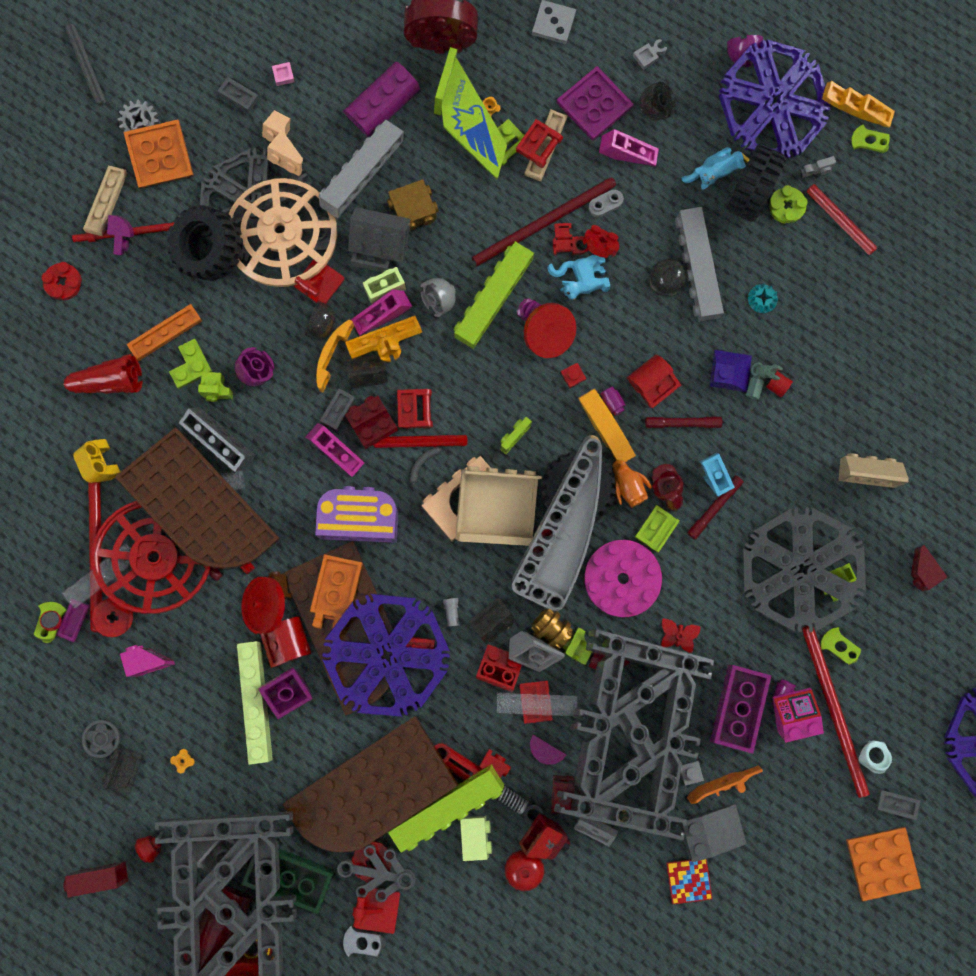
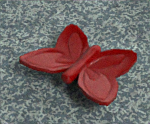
M663 618L662 629L665 632V636L662 639L661 646L671 647L675 644L679 647L681 645L683 650L692 653L694 647L693 639L697 638L701 627L698 625H688L683 630V625H679V628H677L676 623L672 620Z

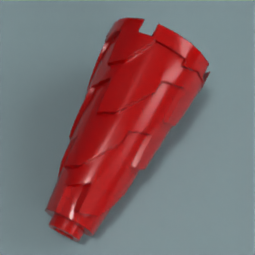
M132 354L123 355L120 358L102 362V364L88 367L85 370L70 373L64 379V387L69 392L135 393L139 392L142 388L143 381L138 382V376H142V371L135 356H131Z

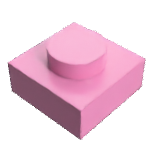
M290 62L272 66L277 86L295 82Z

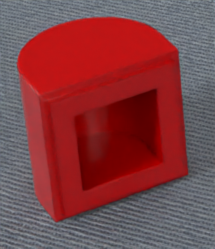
M776 371L775 375L780 377V380H773L771 378L766 388L782 397L793 381Z

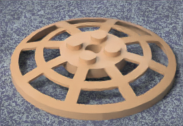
M280 178L258 183L246 190L236 200L230 209L229 215L232 218L239 205L246 209L241 222L242 235H240V238L243 239L245 249L252 256V259L247 266L239 261L237 267L247 277L267 286L289 287L297 284L294 282L296 277L290 278L288 266L301 262L309 255L317 264L307 272L298 275L303 280H309L327 265L336 247L337 223L335 216L329 212L330 220L318 221L314 209L308 203L314 196L319 198L320 192L301 181ZM279 183L295 184L309 191L302 197L288 192H279ZM271 185L272 193L258 198L252 204L245 200L255 190ZM280 197L290 198L297 202L291 209L281 207ZM272 199L273 208L265 212L257 208L262 202ZM303 206L310 213L312 221L301 222L297 213ZM252 213L259 218L257 227L246 229L247 221ZM282 225L285 227L284 232H275L277 226ZM319 228H331L330 242L322 257L314 250L319 238ZM303 229H313V236L309 245L301 240ZM258 235L262 244L255 252L250 246L247 237ZM295 246L303 250L298 256L287 260L286 251L293 249ZM268 249L279 252L280 261L266 259L263 255ZM258 262L270 267H281L283 279L266 278L254 273L253 270Z

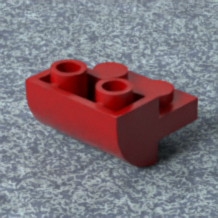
M659 355L651 357L627 377L635 391L641 394L650 408H654L681 386L673 374V368Z
M299 617L283 620L273 632L260 634L271 668L311 654Z
M488 644L476 679L513 692L522 664L510 660L508 651Z

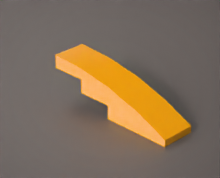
M830 81L826 84L822 100L852 116L889 128L891 126L895 111L870 94L863 96L851 87L844 89Z
M592 389L578 399L593 427L600 434L606 447L610 449L614 459L627 462L636 455L597 391Z

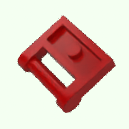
M535 119L517 145L516 151L533 161L538 167L544 168L547 158L556 145L561 143L563 136ZM548 136L551 137L552 140L541 156H538L536 153Z
M431 389L397 390L399 429L433 427L430 413ZM417 396H421L423 401V421H418Z

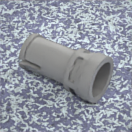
M458 598L443 599L444 609H446L447 627L459 625L457 608H459Z

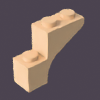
M274 110L263 123L262 137L271 141L267 147V160L279 165L290 173L300 176L303 158L286 136L290 130V118Z

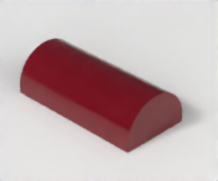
M226 885L221 891L228 898L237 901L240 909L247 914L254 897ZM207 908L204 909L199 920L201 970L234 934L225 925L219 924L215 915ZM223 908L226 916H232L229 908ZM225 951L226 957H228L230 951ZM184 953V959L186 961H191V956L187 953Z

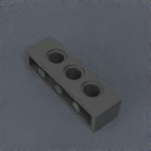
M200 407L188 408L179 421L182 427L235 472L245 470L255 457L252 451Z

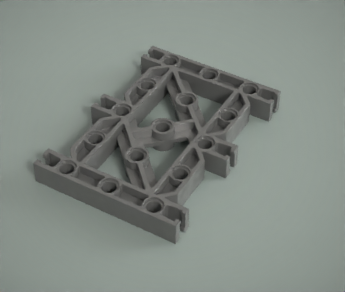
M598 629L590 630L588 636L602 638L603 643L602 647H599L597 644L588 642L586 650L603 654L605 657L597 663L590 699V706L594 712L582 709H574L573 717L575 718L577 716L588 718L587 727H581V722L571 724L570 730L590 734L588 738L582 741L574 786L579 795L558 791L557 797H562V800H567V797L572 799L571 809L567 810L564 807H560V804H555L554 812L684 840V832H680V834L670 833L669 829L672 821L675 826H679V824L686 826L687 820L668 816L667 813L675 808L682 768V763L678 756L698 758V753L691 750L684 751L683 748L685 741L699 746L701 739L681 734L682 731L689 727L696 688L693 678L711 680L712 672L707 671L704 674L698 672L697 668L698 663L702 664V668L713 666L714 660ZM612 641L616 643V650L612 649ZM649 650L652 652L651 660L648 657ZM624 660L661 669L642 683L633 686L629 692L617 699ZM685 660H686L687 663H688L687 669H686L685 666H684V661H685ZM605 680H607L609 683V688L607 690L604 688ZM642 690L645 691L644 699L641 697ZM668 690L660 738L653 743L649 737L647 727L641 724L635 712L645 705L652 703L655 698ZM678 699H680V701H681V707H680V708H679L678 705H677ZM598 720H600L601 722L600 730H598L596 727V722ZM619 725L623 732L624 740L631 745L637 756L627 763L619 765L616 771L602 780L611 729ZM635 729L638 731V737L636 739L633 736V732ZM672 738H673V740H674V746H673V747H671V745H670V741H671ZM592 760L594 767L590 771L588 764ZM628 769L631 772V776L629 779L626 778V772ZM654 769L647 811L609 802L631 785L638 784L642 777ZM666 778L667 786L664 788L663 781ZM582 802H585L586 809L584 812H581L580 805L582 804ZM620 811L623 812L622 820H619L618 814ZM659 819L660 827L657 829L656 821Z
M293 811L159 819L155 822V830H160L161 826L172 827V835L164 836V832H160V835L155 837V844L178 843L171 851L172 898L176 902L162 903L157 907V914L162 912L175 913L174 919L167 920V918L158 920V929H181L174 937L175 976H225L256 939H258L259 976H281L283 974L282 926L278 922L294 921L297 917V909H292V912L279 911L280 905L289 904V908H293L296 902V895L274 896L280 888L279 842L274 837L291 836L293 826L277 828L276 820H293ZM261 821H268L270 829L265 830L261 826ZM221 823H226L229 826L228 832L221 830ZM180 825L186 826L188 831L186 835L180 832ZM239 839L198 885L197 841ZM254 854L256 909L248 916L240 909L237 901L228 898L221 890ZM263 863H269L272 866V871H265ZM222 865H227L230 868V874H225L222 871ZM182 867L188 870L189 876L182 875ZM264 906H271L274 912L272 914L266 913ZM207 908L215 915L219 924L225 925L234 934L201 970L199 915ZM223 908H229L232 916H226ZM182 910L189 912V919L183 917ZM266 949H273L275 956H269L266 953ZM225 951L232 952L233 958L228 959L225 956ZM183 954H189L192 960L186 961Z

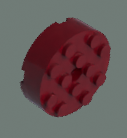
M412 0L411 5L405 7L404 36L413 47L434 50L436 54H444L445 50L449 51L451 47L457 49V53H460L462 49L473 45L477 39L478 12L466 0L462 2L456 0Z

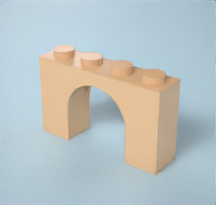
M481 456L477 459L475 457L466 464L467 466L479 467V471H486V468H491ZM461 469L452 475L453 479L448 484L447 482L442 483L437 488L438 492L435 495H428L423 500L424 504L422 505L425 512L451 542L456 540L457 516L451 510L450 498L453 492L460 487Z

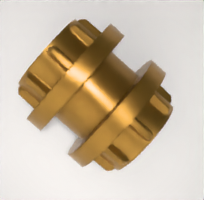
M545 609L536 617L531 625V629L534 631L533 636L538 639L544 637L546 639L545 643L559 650L573 635V630L570 628L571 623L568 620L561 622L559 620L561 614L558 611Z

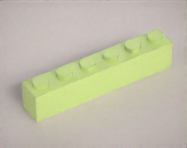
M261 642L237 644L248 765L270 762L273 758L267 702L258 690L259 687L265 684Z

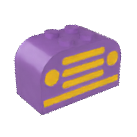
M344 486L343 489H333L323 494L318 502L315 535L323 540L397 543L398 510L393 499L388 494L374 491L375 488L363 487V490H355V487Z

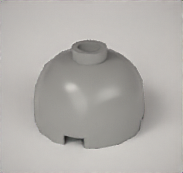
M442 278L429 279L421 284V287H423V291L420 292L422 301L428 310L429 306L432 307L436 313L434 314L435 317H440L453 308L456 291L452 284Z

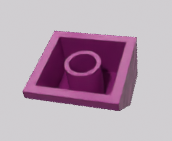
M294 668L258 688L277 719L313 699L305 681Z

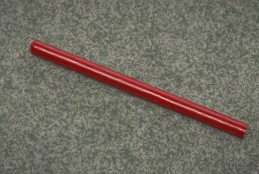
M88 482L90 629L92 632L98 633L92 624V613L94 608L102 602V590L93 574L91 557L94 539L101 527L100 482ZM99 557V566L102 575V557Z
M805 625L802 631L858 798L866 797L870 793L814 627L813 632L810 633L809 626Z

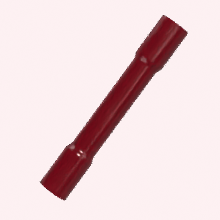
M646 417L645 428H722V417Z
M735 475L731 479L735 488L718 496L701 518L688 530L687 534L691 538L696 540L717 512L741 487L744 481L739 476Z

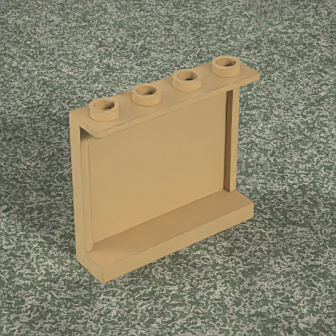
M467 466V470L461 469L455 539L460 542L529 546L533 539L538 479H541L542 476L536 475V471L524 470V474H519L517 470L505 469V472H498L497 468H486V471H479V467Z

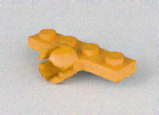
M412 316L345 343L351 359L377 351L381 360L391 362L389 356L393 355L394 359L397 360L401 354L399 342L422 333L416 316Z

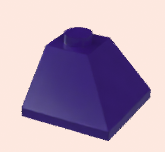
M714 350L710 387L747 392L752 356Z

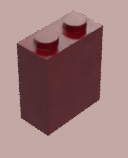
M126 861L81 869L65 876L63 887L64 891L67 892V897L116 889L127 883Z

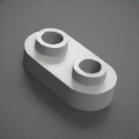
M610 190L592 199L588 207L589 213L594 217H602L620 208L624 200L623 194L618 190ZM615 196L617 200H612L611 197ZM599 204L601 208H596L595 205Z

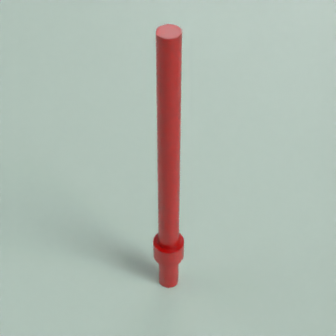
M174 222L132 228L134 235L169 231L170 226H173ZM107 231L104 232L103 236L91 233L72 235L73 242H97L98 239L115 237V235L107 234Z

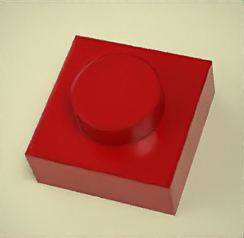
M578 363L561 371V375L569 389L586 380Z

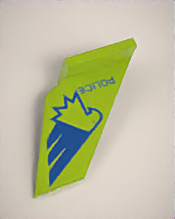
M450 47L435 96L434 114L441 115L442 113L443 128L485 169L498 179L507 144L456 58L457 49Z

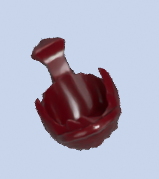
M671 464L657 466L653 469L652 473L653 484L651 487L654 490V494L660 500H664L666 507L670 510L678 511L683 506V480Z

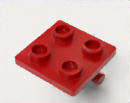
M313 259L303 273L314 267L317 262ZM326 265L317 275L309 280H303L299 276L296 277L294 282L297 285H294V287L318 305L324 307L344 282L345 278Z
M360 888V894H364L366 892L365 889ZM374 888L368 892L366 897H357V904L353 909L352 915L354 917L353 927L394 934L400 892L395 891L384 902H379L376 899V891L379 888ZM384 892L378 893L380 898L386 896Z

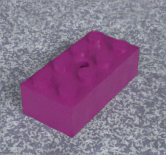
M728 665L710 742L753 754L772 675L735 665ZM738 705L742 707L740 712L737 711Z

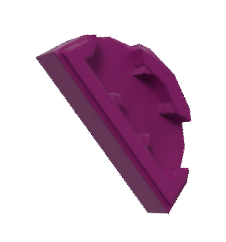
M532 734L530 750L539 762L550 765L556 764L565 758V753Z

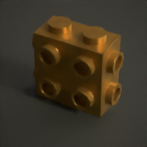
M423 179L388 192L389 199H387L390 210L394 209L395 216L411 219L410 231L415 230L417 226L429 225L434 220H437L436 213L439 212L435 201L432 202L430 186L425 185Z

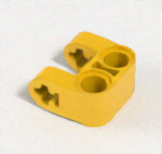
M106 439L88 441L74 452V460L83 479L87 482L109 481L121 472L117 464L106 465L102 453L110 450Z

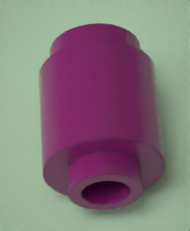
M610 387L600 394L601 399L611 414L617 416L625 411L624 407L626 404L618 390H615L614 387Z

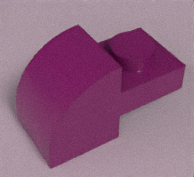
M108 215L107 234L115 235L113 254L124 255L129 247V241L126 240V237H134L133 228L125 218L118 215Z

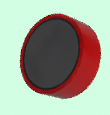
M52 610L43 613L40 618V624L46 631H55L62 623L61 616Z

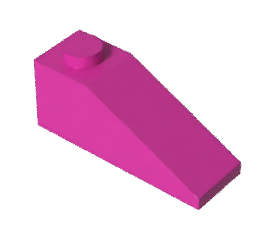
M613 129L602 135L599 153L615 160L656 166L659 149Z
M392 289L351 319V321H353L359 336L399 317L410 309L412 305L403 290Z
M317 423L307 434L306 438L351 477L364 464L356 454L323 425Z

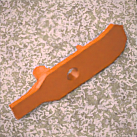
M758 765L742 772L730 773L696 787L689 793L687 799L691 804H696L711 794L716 793L717 796H720L719 791L729 790L732 786H735L740 793H743L746 790L744 782L751 776L763 772V770Z

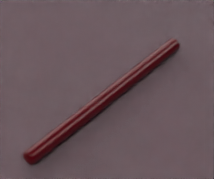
M611 177L472 256V260H475L477 264L476 267L504 252L509 245L513 246L515 241L517 243L523 241L587 204L592 199L613 189L616 186L615 180Z

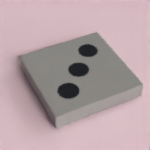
M542 0L532 35L567 44L576 9Z

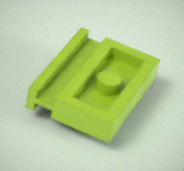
M527 417L523 421L519 419L513 426L515 430L511 434L507 433L501 439L500 450L504 454H507L529 430L532 421Z
M656 505L635 538L658 553L680 520Z

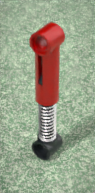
M438 743L435 745L436 749L444 748L447 755L443 758V761L449 771L465 781L483 770L447 744ZM449 759H453L454 761L465 767L466 770L464 771L463 769L449 761ZM506 786L498 797L499 801L502 800V803L505 802V805L508 804V807L511 806V809L517 810L520 817L525 819L530 825L535 820L527 816L530 809H537L538 815L539 813L543 815V811L538 804L524 800V798L521 799V796L518 797V794L515 795V792L512 793V790L509 791V788L506 789Z

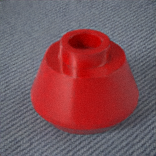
M146 836L136 840L135 850L145 863L154 862L161 852L160 847H162V844H155V837Z

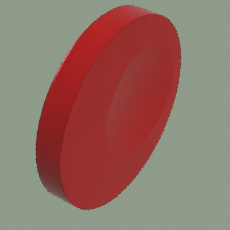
M546 303L537 307L529 315L524 326V340L527 347L533 353L543 358H554L563 354L571 346L576 335V321L573 314L566 307L557 303Z
M257 577L248 584L244 591L242 617L247 628L253 633L268 634L273 632L283 618L285 610L284 593L281 585L274 578Z

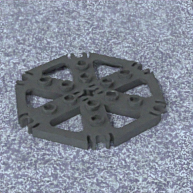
M250 148L213 166V170H209L213 178H203L206 184L203 182L201 184L200 205L209 206L210 195L213 193H218L232 203H235L246 190L258 183L267 181L269 167L273 163L267 160L266 149L263 148L262 155H257V149L254 148L253 155L251 156L252 150ZM243 163H248V188L226 176V173ZM302 170L300 176L291 173L292 177L289 178L303 182L308 179V176ZM279 183V192H288L302 197L309 191L295 184ZM267 185L249 194L245 200L252 204L258 198L272 193L271 187L268 188ZM280 197L281 205L293 200L290 198ZM313 198L308 201V203L311 206L313 204ZM272 199L259 204L261 206L257 208L263 212L273 208ZM240 205L232 217L238 226L241 225L242 218L246 212V209ZM231 207L223 210V212L229 214ZM305 207L304 217L301 219V222L311 220V215ZM252 213L247 221L246 229L257 227L259 218ZM280 225L276 227V230L282 233L285 227ZM209 227V230L204 235L209 242L214 243L213 233ZM303 229L305 233H309L308 229ZM258 235L247 237L250 246L256 252L262 244ZM243 244L241 249L243 250L242 255H239L238 258L243 262L245 256L246 263H249V259L252 256ZM266 251L263 257L270 260L278 256L279 252Z
M795 507V516L792 515L791 508L754 530L753 532L757 533L759 537L750 534V537L755 539V543L753 545L745 543L747 548L752 549L751 551L743 548L744 593L749 590L753 591L747 593L746 597H756V601L751 605L756 607L761 603L755 609L794 632H796V624H799V633H802L803 625H808L809 632L812 633V624H815V632L856 610L849 603L859 606V603L854 601V597L856 595L865 596L863 592L857 591L858 588L866 592L864 546L856 549V547L861 546L863 543L862 540L857 543L852 541V537L857 535L856 532L850 533L849 536L847 535L848 532L854 530L853 528L812 508L811 516L809 515L810 510L808 507H806V513L800 515L798 507ZM822 521L839 531L838 538L814 551V522ZM783 522H790L792 524L793 552L770 541L767 538V533ZM849 555H853L856 558L857 579L854 582H847L825 570ZM755 557H760L783 569L759 584L754 583L752 580V560ZM802 564L804 566H810L807 570L808 574L806 575L804 573H798V571L800 570V565ZM794 587L795 614L792 618H785L769 608L771 600ZM815 587L840 600V609L824 618H818L815 614Z

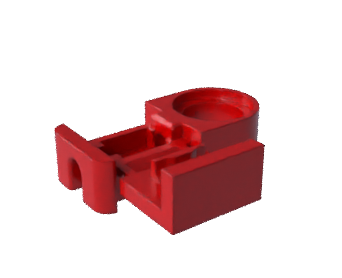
M571 223L554 224L553 255L556 256L559 252H572V255H582L588 252V245L585 250L577 248L576 244L578 241H582L583 236L572 237V234H569Z

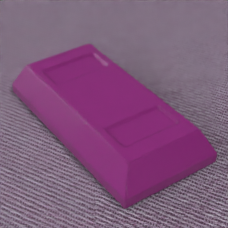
M71 599L56 636L75 642L90 605Z

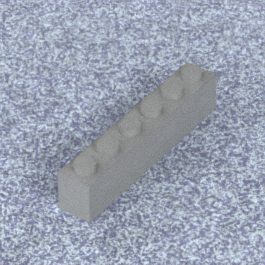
M387 120L381 125L379 124L375 128L374 134L366 138L362 148L354 152L349 163L346 162L341 172L333 176L330 185L321 190L319 194L320 207L336 218H339L403 142L404 131Z
M702 207L680 210L675 218V224L677 229L680 228L679 244L684 248L682 258L683 263H687V281L691 282L692 288L689 289L691 299H694L695 302L693 306L694 316L698 317V322L721 318L724 311Z

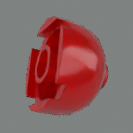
M523 850L513 852L506 860L504 867L505 877L514 889L531 891L541 883L544 876V864L540 858L526 857Z

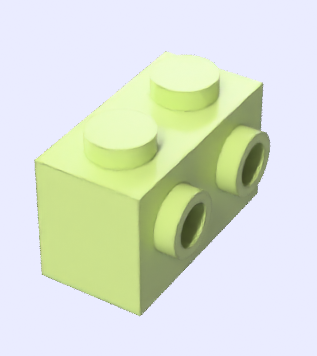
M397 267L388 269L382 274L371 277L363 282L364 290L371 304L375 303L392 289L406 291L405 282Z
M486 816L463 818L460 820L463 861L487 860L489 854H492V843L488 841L487 833H491L490 821H486Z

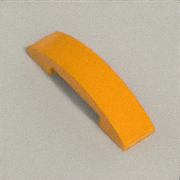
M347 320L333 332L321 352L317 366V387L322 393L331 377L326 368L339 340L344 342L348 340L354 327L351 320Z

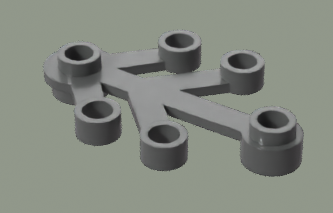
M373 844L365 847L364 855L371 860L376 869L354 865L349 859L340 861L337 868L338 874L344 878L351 876L352 873L373 877L368 883L357 886V897H366L368 892L386 880L393 881L387 888H379L376 891V899L379 902L386 901L387 897L398 889H411L416 882L414 872L402 867L393 848L385 850L384 859L391 863L396 873L388 871L377 855L376 847ZM367 848H372L374 852L368 854L366 850ZM392 852L394 856L392 858H388L386 856V853ZM348 864L350 869L344 870L342 866ZM408 876L409 881L404 882L402 877ZM364 888L366 892L360 894L358 890ZM384 892L386 896L380 898L378 893Z

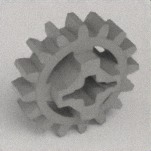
M137 100L136 104L129 101L130 106L128 107L124 104L125 111H119L122 117L118 118V121L123 123L119 127L121 130H125L124 132L130 131L127 120L131 122V130L160 124V121L155 119L159 116L158 113L153 112L155 110L154 107H148L146 101L143 105L140 100ZM147 112L150 114L151 122L147 120ZM140 119L143 120L142 123H141V122L136 123V120H140Z

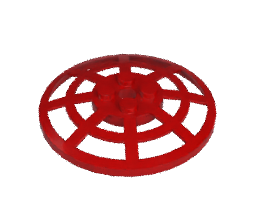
M134 501L116 510L100 527L92 547L91 563L93 574L104 594L124 609L141 614H159L174 610L190 601L200 591L207 580L211 567L205 566L201 580L189 593L183 584L190 577L194 564L199 563L193 561L188 556H178L175 547L177 544L172 539L170 540L161 535L162 528L153 518L142 519L130 524L124 515L135 509L142 508L137 501ZM118 521L125 530L117 538L113 550L100 549L107 531ZM154 524L153 534L141 537L136 531L137 528L144 525ZM130 535L135 541L130 552L119 551L125 538ZM151 553H158L159 559L156 562L148 560ZM99 557L112 558V568L118 581L107 587L101 575ZM118 559L129 560L133 570L122 576ZM188 564L185 574L178 580L172 573L176 565ZM137 576L147 580L146 591L133 587L129 582ZM166 578L172 584L170 588L154 592L155 581ZM124 587L131 593L144 597L143 607L139 608L127 604L113 593ZM176 590L183 597L182 600L172 605L151 609L153 598L166 596Z

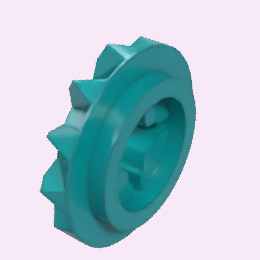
M765 283L756 285L748 294V303L756 312L768 313L777 305V291H774L772 286L765 285ZM763 292L765 294V297L768 298L765 300L764 304L762 302V299L759 298Z

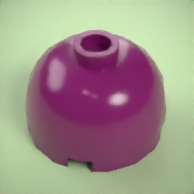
M747 35V38L741 39L740 36L728 40L727 52L730 60L735 63L753 43H757V47L760 49V42L763 41V36ZM747 60L741 67H750L753 62Z
M255 347L246 348L240 353L235 362L237 378L245 385L252 387L261 386L273 376L274 369L271 357L263 350L262 352L256 350L257 348Z

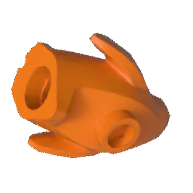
M623 460L615 461L612 465V470L615 475L614 488L616 489L615 496L618 503L622 505L621 496L631 508L646 501L648 496L643 483L648 488H652L647 478L639 472L632 470Z

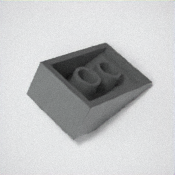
M736 804L681 818L687 820L686 826L680 825L681 832H684V843L688 858L692 862L711 858L747 844Z

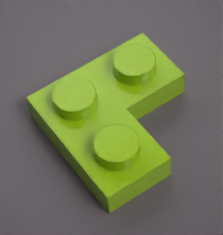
M196 339L178 347L186 363L169 371L178 389L200 379L202 372H212Z

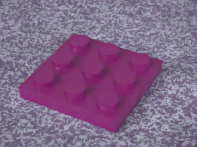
M598 66L556 101L592 141L634 106Z

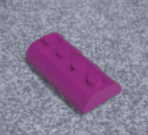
M394 62L342 112L367 137H371L379 124L381 125L385 120L388 121L420 90L419 84L400 63Z

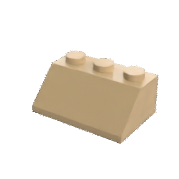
M847 454V456L840 459L839 481L897 488L908 483L909 478L904 464L896 462V459L886 458L884 460H877L878 457L876 456L861 458L858 457V454Z

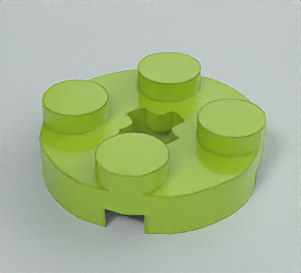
M787 185L775 191L769 201L770 213L780 223H794L804 215L808 201L799 190ZM783 202H790L792 209L789 207L787 209L784 208L785 203Z

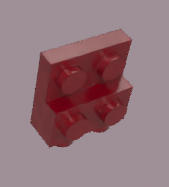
M378 395L367 397L362 405L350 407L348 413L345 414L365 449L398 431L397 426Z

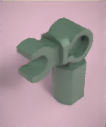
M759 362L755 363L751 368L753 378L750 380L746 397L759 400L764 384L763 379L772 378L773 380H780V377L775 375V372L783 368L776 364L769 366Z

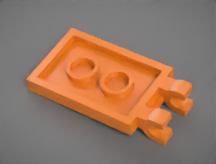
M324 554L310 612L315 613L312 624L314 628L322 629L324 618L334 620L333 628L351 602H354L363 565L362 562Z

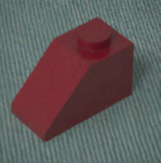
M925 545L915 548L911 576L914 579L912 580L913 584L919 590H930L946 579L947 576Z

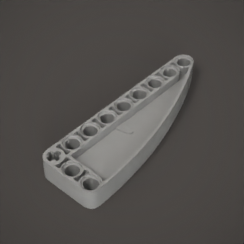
M589 435L583 440L512 578V589L516 594L552 611H559L564 607L579 575L590 542L601 481L602 445L598 437ZM591 441L598 444L594 450L587 448V444ZM586 459L588 465L586 467H579L577 465L579 460ZM571 477L579 478V482L575 485L570 484L568 481ZM563 494L570 496L567 502H562L559 498ZM553 512L561 513V517L558 519L551 517ZM544 529H550L552 531V534L549 536H544L542 534V531ZM536 546H541L543 548V551L540 553H535L533 551V548ZM527 563H532L535 567L527 570L524 566ZM524 581V584H521L520 586L517 585V583ZM539 588L543 590V593L536 595L533 591ZM553 597L561 599L558 603L550 601Z

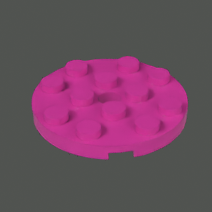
M616 540L601 546L594 552L587 563L584 582L589 598L601 611L616 617H632L646 611L656 601L662 586V573L657 559L646 547L630 540ZM625 573L628 575V582L626 584H621L618 581L619 574Z

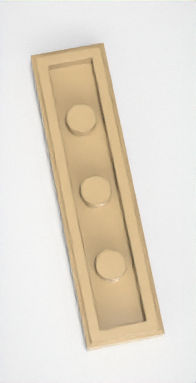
M550 110L545 125L561 134L568 116ZM548 136L536 153L538 156H541L552 140L551 137ZM554 150L547 158L544 168L538 167L530 160L524 175L542 181Z
M108 165L83 227L85 232L103 236L108 224V215H111L127 175L125 169Z

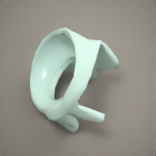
M868 741L860 753L859 763L872 772L881 774L889 768L892 763V756L884 742ZM874 747H878L884 754L882 762L878 764L873 763L869 758V752Z

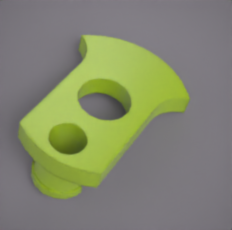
M864 124L859 126L852 135V147L854 150L864 148L885 153L889 149V134L868 130L864 127ZM873 136L876 141L868 144L865 142V139Z
M46 602L38 606L41 613L34 636L44 643L53 641L57 630L46 631L41 626L40 618L42 614L52 610L62 617L67 611L61 604L56 602Z
M839 627L829 630L822 638L821 650H829L848 665L857 662L861 649L841 635ZM837 642H844L847 649L844 652H839L836 650L835 644ZM855 653L856 658L851 659L849 654Z

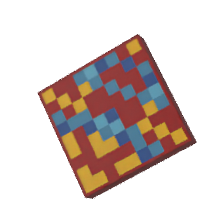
M690 859L666 862L672 904L712 899L707 859L692 862Z

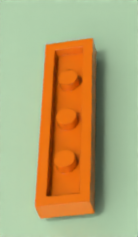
M190 304L132 340L127 346L136 359L140 361L199 324L202 320Z

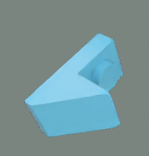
M715 453L700 461L706 474L703 478L716 496H720L735 488L719 453Z

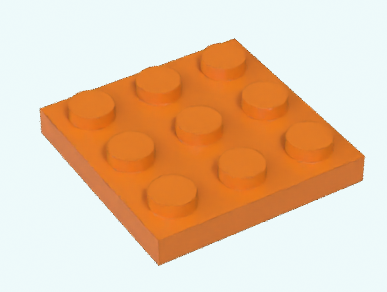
M179 120L123 132L138 188L194 176Z
M906 827L846 839L862 901L921 888Z

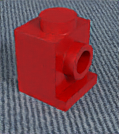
M489 748L479 767L484 769L492 765L500 778L502 776L506 777L511 766L505 763L506 758L497 753L493 756V750Z

